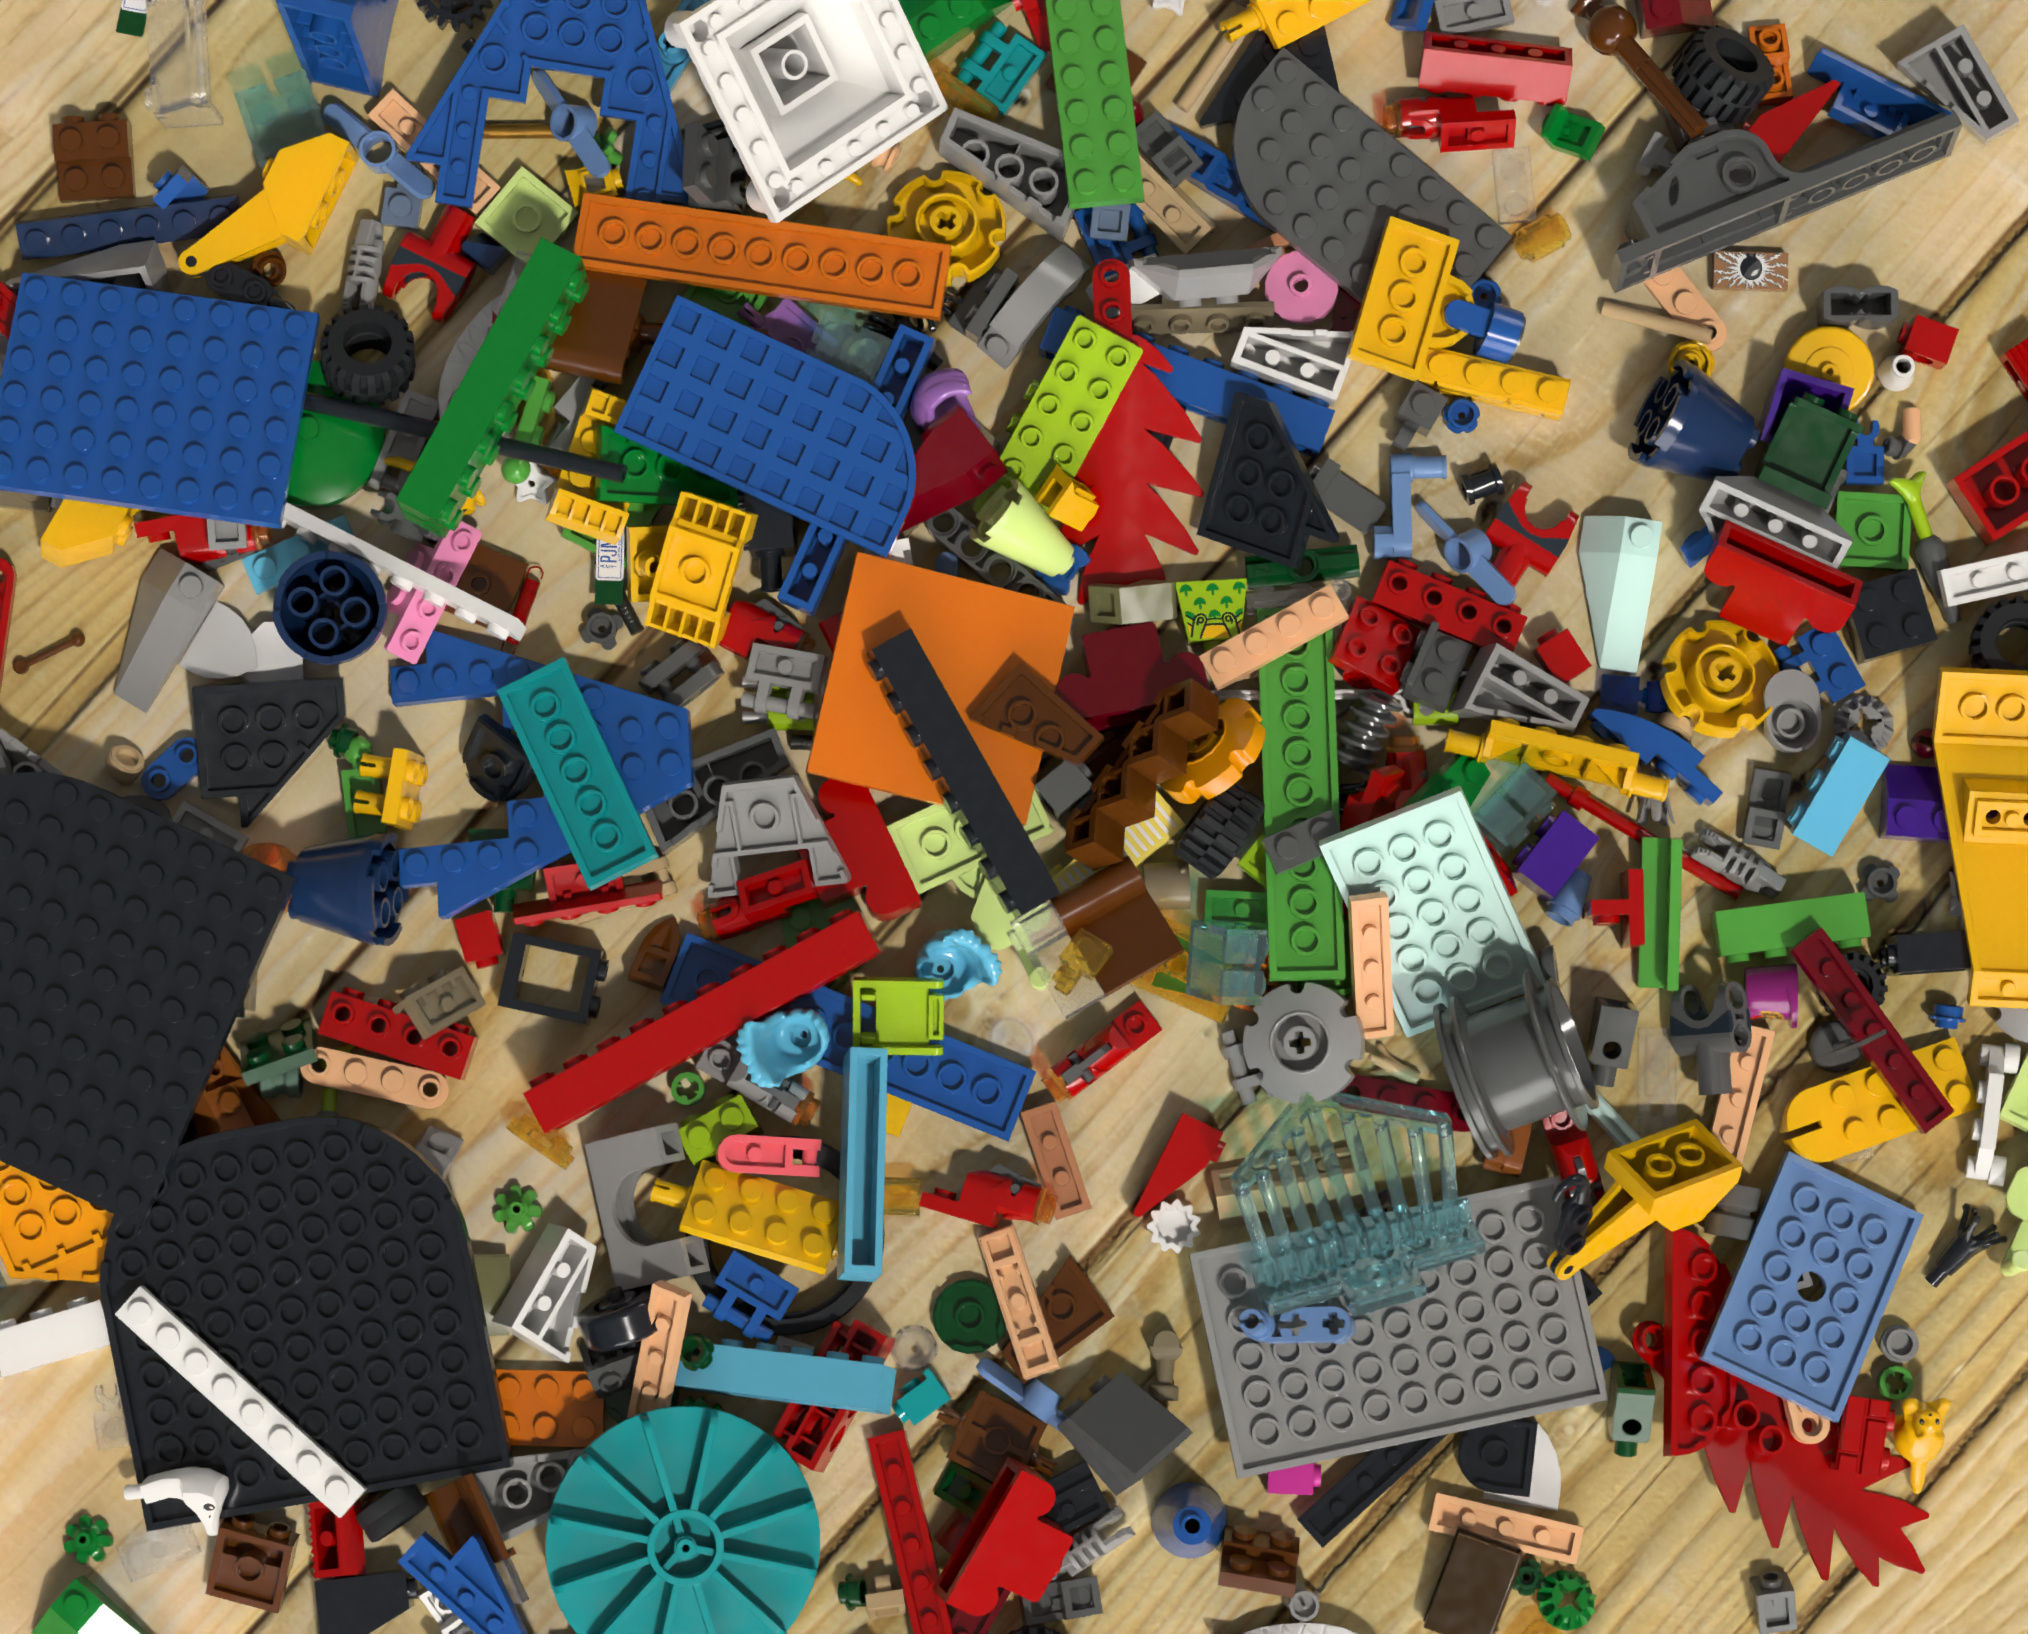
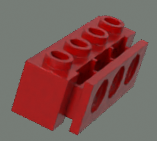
M854 1319L851 1327L845 1323L834 1321L815 1356L826 1357L827 1351L838 1352L840 1347L843 1346L841 1353L849 1354V1360L861 1362L862 1355L881 1357L886 1361L897 1340L858 1319ZM789 1403L772 1434L778 1438L788 1439L783 1448L793 1460L812 1471L824 1473L857 1411ZM804 1412L807 1413V1414L805 1415V1417H804L802 1423H799V1421H800L801 1417L803 1416Z

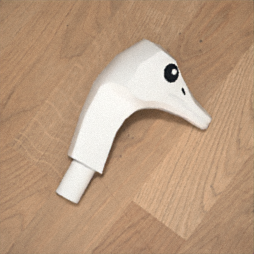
M184 1467L150 1475L142 1484L126 1485L123 1492L126 1500L144 1499L146 1504L166 1498L184 1500L185 1504L198 1515L206 1533L209 1536H216L220 1527L219 1517L223 1503L229 1491V1479L227 1476L210 1468Z

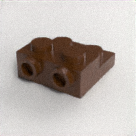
M104 113L98 115V121L84 122V117L65 116L61 118L62 124H52L54 161L58 166L59 200L61 203L136 198L132 125L127 119H121V115L118 113Z
M251 1514L225 1518L219 1527L205 1594L279 1613L283 1604L288 1576L293 1567L300 1534L291 1532V1526L283 1522H272L269 1526L255 1522V1517Z
M1245 1524L1226 1525L1220 1549L1218 1585L1294 1598L1300 1538L1293 1537L1285 1531H1273L1270 1533L1255 1530L1253 1527Z

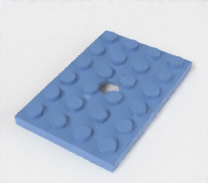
M1785 1152L1755 1222L1750 1240L1747 1241L1698 1359L1831 1422H1839L1924 1215L1795 1153ZM1805 1272L1817 1274L1820 1277L1821 1284L1824 1286L1822 1296L1814 1302L1804 1300L1797 1291L1798 1279Z

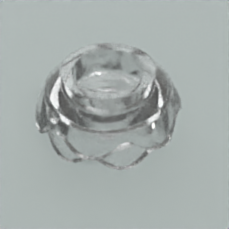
M907 1325L900 1328L893 1337L895 1342L890 1353L898 1367L908 1372H919L930 1367L937 1355L938 1345L929 1329L921 1325ZM911 1345L917 1346L916 1352L910 1350Z

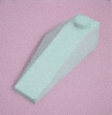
M1583 516L1578 556L1583 572L1584 589L1589 605L1599 669L1632 674L1637 673L1662 529L1661 521L1628 516Z

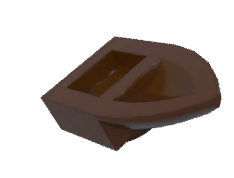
M675 917L663 920L647 934L629 970L628 981L663 993L677 959L680 946L679 926Z

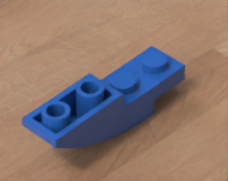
M1596 708L1587 717L1593 722L1590 725L1591 730L1601 739L1607 741L1610 738L1616 744L1625 745L1632 752L1640 753L1638 764L1641 767L1647 765L1654 757L1658 761L1655 765L1656 768L1668 779L1673 780L1676 777L1686 786L1683 790L1684 793L1697 805L1700 806L1704 802L1709 807L1723 794L1716 785L1695 768L1705 756L1673 732L1651 721L1614 710Z

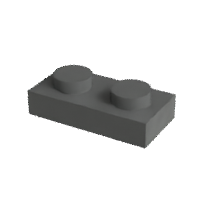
M1330 809L1262 839L1261 843L1276 876L1323 856L1319 847V840L1337 834L1341 830Z

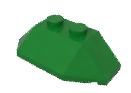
M898 0L927 63L1013 4L1012 0Z

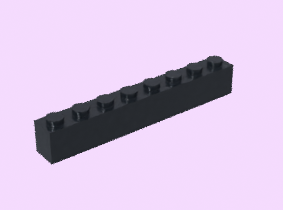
M909 628L870 650L866 654L869 659L866 662V666L870 675L876 682L881 680L888 694L884 695L887 705L894 715L900 713L907 726L903 728V732L913 748L919 747L926 759L922 761L926 774L931 781L937 780L944 793L940 795L942 802L951 815L957 814L963 825L959 828V831L966 844L970 848L975 846L981 860L978 861V865L988 881L993 879L1000 891L997 894V899L1003 910L1007 914L1012 912L1014 917L1017 918L1059 895L1060 891L912 629Z

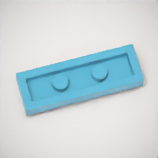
M345 515L327 522L354 536ZM296 535L241 560L256 594L260 595L278 587L279 579L295 561L310 553L327 551L329 545L319 540L313 545Z

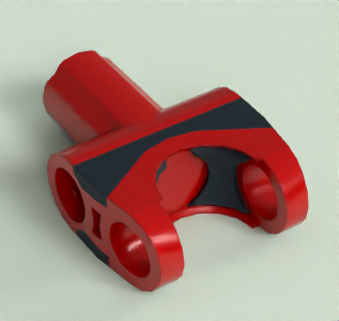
M446 205L430 239L409 230L392 259L385 280L383 295L394 300L401 288L404 289L409 282L419 278L429 279L437 286V296L435 299L437 303L432 313V319L439 323L445 322L463 298L477 268L476 262L459 254L462 249L461 245L466 241L476 219L459 208Z
M1526 481L1519 486L1502 506L1485 533L1490 542L1500 548L1491 563L1514 587L1517 586L1528 567L1547 577L1567 546L1580 516L1571 510L1565 520L1553 528L1540 529L1533 526L1525 514V505L1528 500L1526 497L1533 486Z

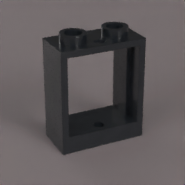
M1965 930L1894 935L1883 939L1884 946H1879L1878 950L1879 964L1882 966L1880 968H1886V976L1970 971L1971 969Z
M513 932L497 1005L589 1025L591 1018L597 1019L601 997L596 996L598 982H605L609 960L604 959L605 952L602 950ZM530 946L590 958L579 1013L518 1000Z

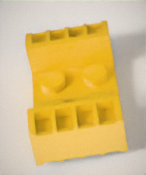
M590 386L567 451L596 458L597 426L604 425L614 429L628 399ZM561 469L545 521L616 545L621 539L630 514L627 510L630 503L595 501V477Z
M681 491L674 516L669 524L650 592V602L644 625L715 649L723 639L731 612L726 611L744 544L753 537L758 515L689 491Z

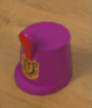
M1797 963L1746 967L1744 970V990L1747 996L1751 1020L1756 1018L1787 1020L1791 1029H1796L1798 1023Z

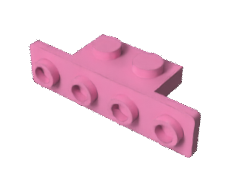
M461 521L455 531L449 530L445 539L440 537L434 548L417 543L415 548L407 555L405 562L456 587L482 536V532ZM393 585L387 595V611L399 616L384 645V649L411 664H416L446 604L443 605L442 609L425 601L422 598L424 593L415 588H412L409 593Z

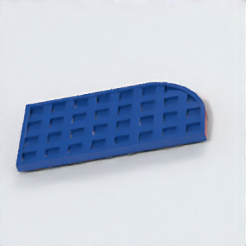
M679 295L676 296L613 432L888 559L912 508L917 483L916 460L910 436L901 417L888 399L874 386L856 376Z

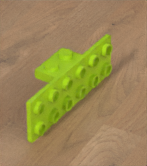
M1077 315L1046 373L1043 374L1040 381L1032 379L1023 396V399L1027 400L1028 403L1022 414L1015 411L1005 429L1006 432L1010 433V436L1000 459L1008 472L978 496L973 510L978 513L987 499L1001 485L1007 489L1013 486L1009 481L1011 479L1020 481L1031 495L1035 497L1057 464L1069 477L1074 479L1143 353L1142 347L1082 315ZM1039 503V505L1043 508L1045 512L1049 509L1048 507Z

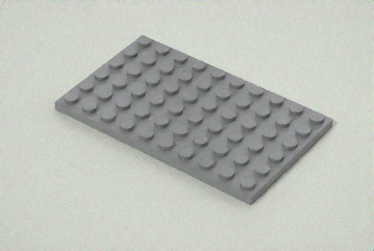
M1559 1176L1189 1254L1236 1478H1245L1609 1400L1581 1272L1579 1270L1570 1278L1559 1280L1547 1267V1260L1555 1251L1553 1236L1557 1230L1562 1213L1561 1206L1565 1202L1563 1195L1558 1202L1552 1201L1553 1193L1560 1184ZM1335 1306L1348 1312L1351 1318L1355 1320L1356 1332L1344 1344H1268L1267 1342L1254 1341L1246 1336L1239 1323L1243 1322L1239 1320V1317L1247 1309L1264 1310L1265 1308ZM1281 1314L1275 1315L1278 1324L1275 1337L1281 1336L1279 1328H1289L1297 1336L1300 1329L1307 1326V1322L1300 1320L1299 1315H1295V1320L1291 1323H1282L1279 1321ZM1258 1317L1251 1321V1329L1255 1328L1258 1323H1261ZM1334 1317L1335 1323L1329 1322L1328 1328L1334 1331L1335 1334H1339L1338 1328H1344L1345 1323L1338 1319V1317Z

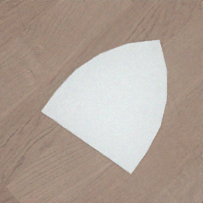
M216 601L179 665L194 674L216 679L239 676L258 667L256 646L251 631L239 615Z
M1539 1424L1537 1426L1530 1497L1484 1491L1483 1499L1558 1511L1561 1490L1560 1466L1557 1453L1548 1435Z

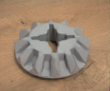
M1856 696L1846 701L1838 709L1834 718L1835 736L1837 735L1842 738L1846 731L1881 751L1887 746L1894 733L1893 716L1885 703L1872 696ZM1859 710L1866 720H1878L1879 722L1869 729L1870 741L1865 736L1863 730L1850 731L1849 729L1860 722Z

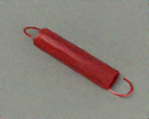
M532 566L528 569L522 591L513 610L512 616L518 618L524 625L528 621L530 610L533 607L532 605L541 584L538 581L529 579L527 576L532 568H539L542 572L540 578L542 580L544 573L539 566ZM510 636L506 639V642L518 645L520 642ZM503 640V643H502V646H501V651H502L503 646H504V643H505L504 640Z

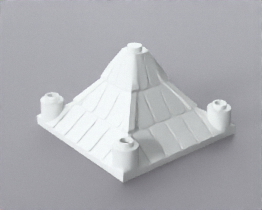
M710 0L694 11L678 10L673 12L665 22L664 33L667 41L676 48L687 49L725 125L727 133L737 149L748 175L751 177L752 181L746 189L748 205L756 212L765 213L769 221L773 223L780 222L949 109L898 0Z

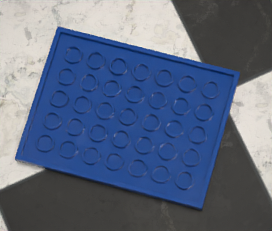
M22 272L0 380V490L281 529L320 322L319 313Z

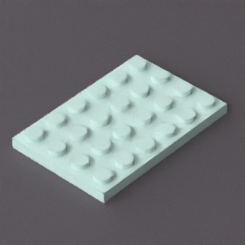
M1461 785L1319 840V847L1347 908L1348 896L1385 891L1388 896L1393 1009L1407 1038L1435 1028L1433 1018L1434 1005L1443 1003L1449 1008L1451 995L1460 997L1471 1014L1524 994L1522 974L1526 968L1532 970L1541 985L1544 986L1545 979L1540 963Z

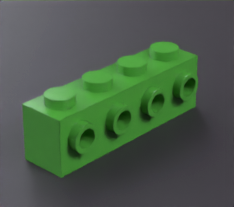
M1865 892L1710 913L1716 958L1726 957L1727 964L1750 961L1749 954L1764 952L1765 959L1787 956L1786 949L1792 948L1820 927L1824 929L1833 943L1838 942L1839 949L1862 946L1861 939L1871 937Z

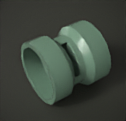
M300 1067L260 1081L262 1098H275L278 1094H286L289 1098H301L303 1077Z

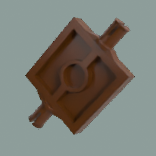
M980 1389L973 1405L964 1414L943 1404L941 1411L953 1416V1418L939 1412L936 1419H940L956 1428L955 1440L946 1458L993 1482L1007 1457L1028 1467H1033L1049 1477L1052 1476L1054 1471L1041 1465V1463L1053 1469L1056 1468L1058 1463L1038 1453L1039 1441L1048 1423Z

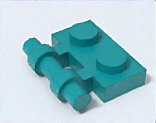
M995 21L989 31L984 30L978 38L980 43L969 58L965 57L959 65L961 70L953 81L963 89L968 86L972 79L981 82L974 92V96L1005 117L1047 58V53L1018 33L1015 34L1009 44H1006L1000 39L1007 31V28L999 21ZM994 52L1000 57L991 70L987 71L981 66L990 53Z

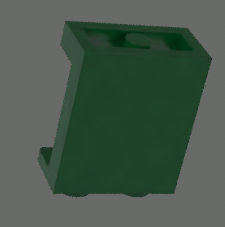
M1804 391L1802 398L1791 395L1753 476L1827 510L1833 497L1830 495L1832 488L1858 434H1862L1865 427L1856 423L1859 418L1858 415L1841 407H1838L1836 413L1822 408L1825 400Z

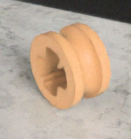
M898 142L874 158L871 166L874 168L881 166L884 169V173L889 174L899 157L903 145Z

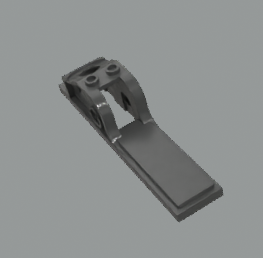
M1942 112L1798 172L1790 171L1781 166L1775 160L1767 144L1760 137L1749 131L1728 129L1711 136L1707 134L1699 135L1690 140L1670 162L1672 166L1651 188L1647 186L1632 201L1625 234L1629 241L1620 245L1617 251H1615L1608 281L1614 293L1949 157L1960 133L1962 123L1956 112L1950 115Z

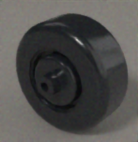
M652 1284L623 1290L621 1286L613 1287L606 1291V1295L593 1301L579 1313L577 1323L584 1341L590 1350L606 1352L626 1346L632 1348L640 1345L643 1339L658 1331L655 1326L657 1318L651 1325L648 1312Z

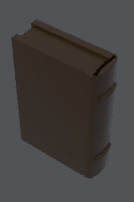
M1458 1527L1423 1618L1425 1622L1424 1628L1440 1634H1495L1499 1630L1498 1625L1516 1577L1520 1575L1519 1569L1525 1556L1523 1550Z

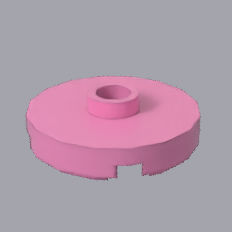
M1292 251L1280 257L1271 266L1265 279V297L1267 301H1274V313L1282 321L1291 324L1311 325L1322 320L1334 308L1337 301L1338 284L1298 251ZM1299 281L1308 283V288L1303 292L1295 290V284Z

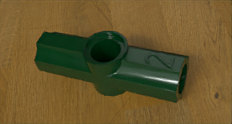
M1357 545L1306 549L1303 558L1307 559L1312 565V573L1307 576H1299L1293 571V568L1259 556L1245 557L1248 590L1288 585L1305 586L1314 582L1360 577Z

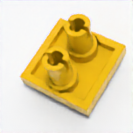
M669 525L626 526L628 601H650V592Z
M393 748L392 757L363 753L361 762L376 766L360 765V776L387 779L388 784L386 794L357 790L354 799L369 802V804L354 802V813L381 816L382 823L397 829L413 831L414 823L420 821L422 813V802L418 801L420 786H425L428 778V765L424 764L425 757L410 750Z

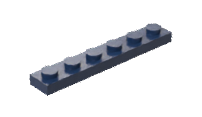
M237 193L170 202L164 210L157 204L18 221L15 225L22 261L102 251L121 244L155 240L157 244L203 238L241 206L239 194Z

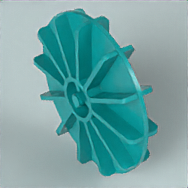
M671 1406L644 1411L619 1422L595 1438L583 1449L561 1480L552 1501L545 1534V1556L551 1588L562 1613L577 1634H787L786 1632L797 1619L812 1590L820 1555V1529L815 1502L802 1472L787 1451L765 1431L749 1421L728 1412L700 1406Z

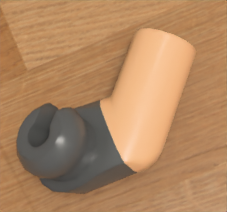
M1912 407L1902 411V432L1897 438L1890 436L1883 442L1882 446H1884V454L1886 456L1892 457L1894 460L1903 459L1920 442V409Z

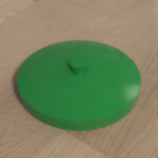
M312 361L307 391L338 398L333 394L332 387L328 388L322 373V362ZM343 395L338 399L345 400V396ZM369 403V406L377 407L376 403ZM303 410L286 502L297 508L317 509L341 503L355 495L371 478L385 442V429Z

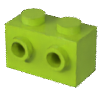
M733 1094L726 1095L713 1104L715 1109L703 1116L700 1113L693 1114L680 1123L682 1128L679 1129L682 1146L692 1164L698 1170L702 1160L712 1163L717 1161L715 1153L717 1145L726 1136L735 1134L760 1136L764 1134L750 1106L741 1094L736 1097Z

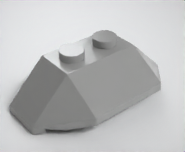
M1282 246L1128 259V265L1130 269L1168 301L1179 300V308L1202 306L1201 298L1216 297V305L1239 303L1238 295L1249 294L1281 256Z
M1715 476L1699 506V512L1702 518H1704L1713 540L1725 520H1728L1835 569H1838L1853 542V538L1821 507L1753 476Z

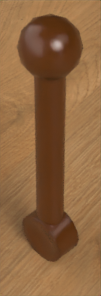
M76 632L71 636V639L26 661L18 659L13 664V670L18 674H25L30 666L72 646H82L85 643V636L81 632Z

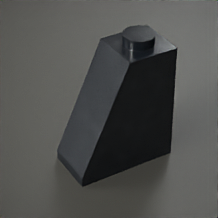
M406 1569L319 1579L314 1582L320 1634H369L413 1607V1599H419L418 1580L411 1576Z

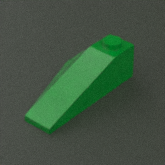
M85 1575L77 1577L49 1607L31 1632L33 1634H148Z

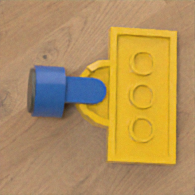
M1389 216L1386 219L1346 358L1416 382L1420 379L1428 348L1442 349L1450 347L1468 335L1475 338L1473 344L1474 355L1506 364L1512 361L1519 348L1525 330L1526 317H1524L1523 312L1496 302H1491L1487 308L1475 305L1472 297L1473 290L1463 280L1450 275L1460 240Z

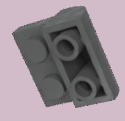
M699 122L685 125L682 188L689 194L688 207L745 215L747 171L737 149L734 147L730 137L717 140Z

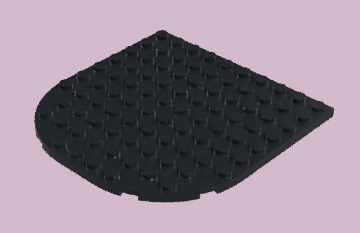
M20 772L0 775V1161L138 1226H143L299 878L81 779L43 772Z
M314 1115L222 1131L200 1137L178 1147L143 1226H138L114 1214L107 1232L108 1240L105 1247L104 1261H101L100 1289L138 1484H142L150 1475L184 1467L210 1468L229 1479V1491L224 1500L219 1519L320 1501L115 1315L137 1288L142 1285L368 1488L364 1493L464 1476L470 1473L475 1474L509 1468L514 1465L466 1222L448 1184L436 1168L406 1141L373 1124L339 1116ZM166 1498L146 1504L144 1499H141L147 1532L201 1522L198 1515L185 1504L184 1500Z

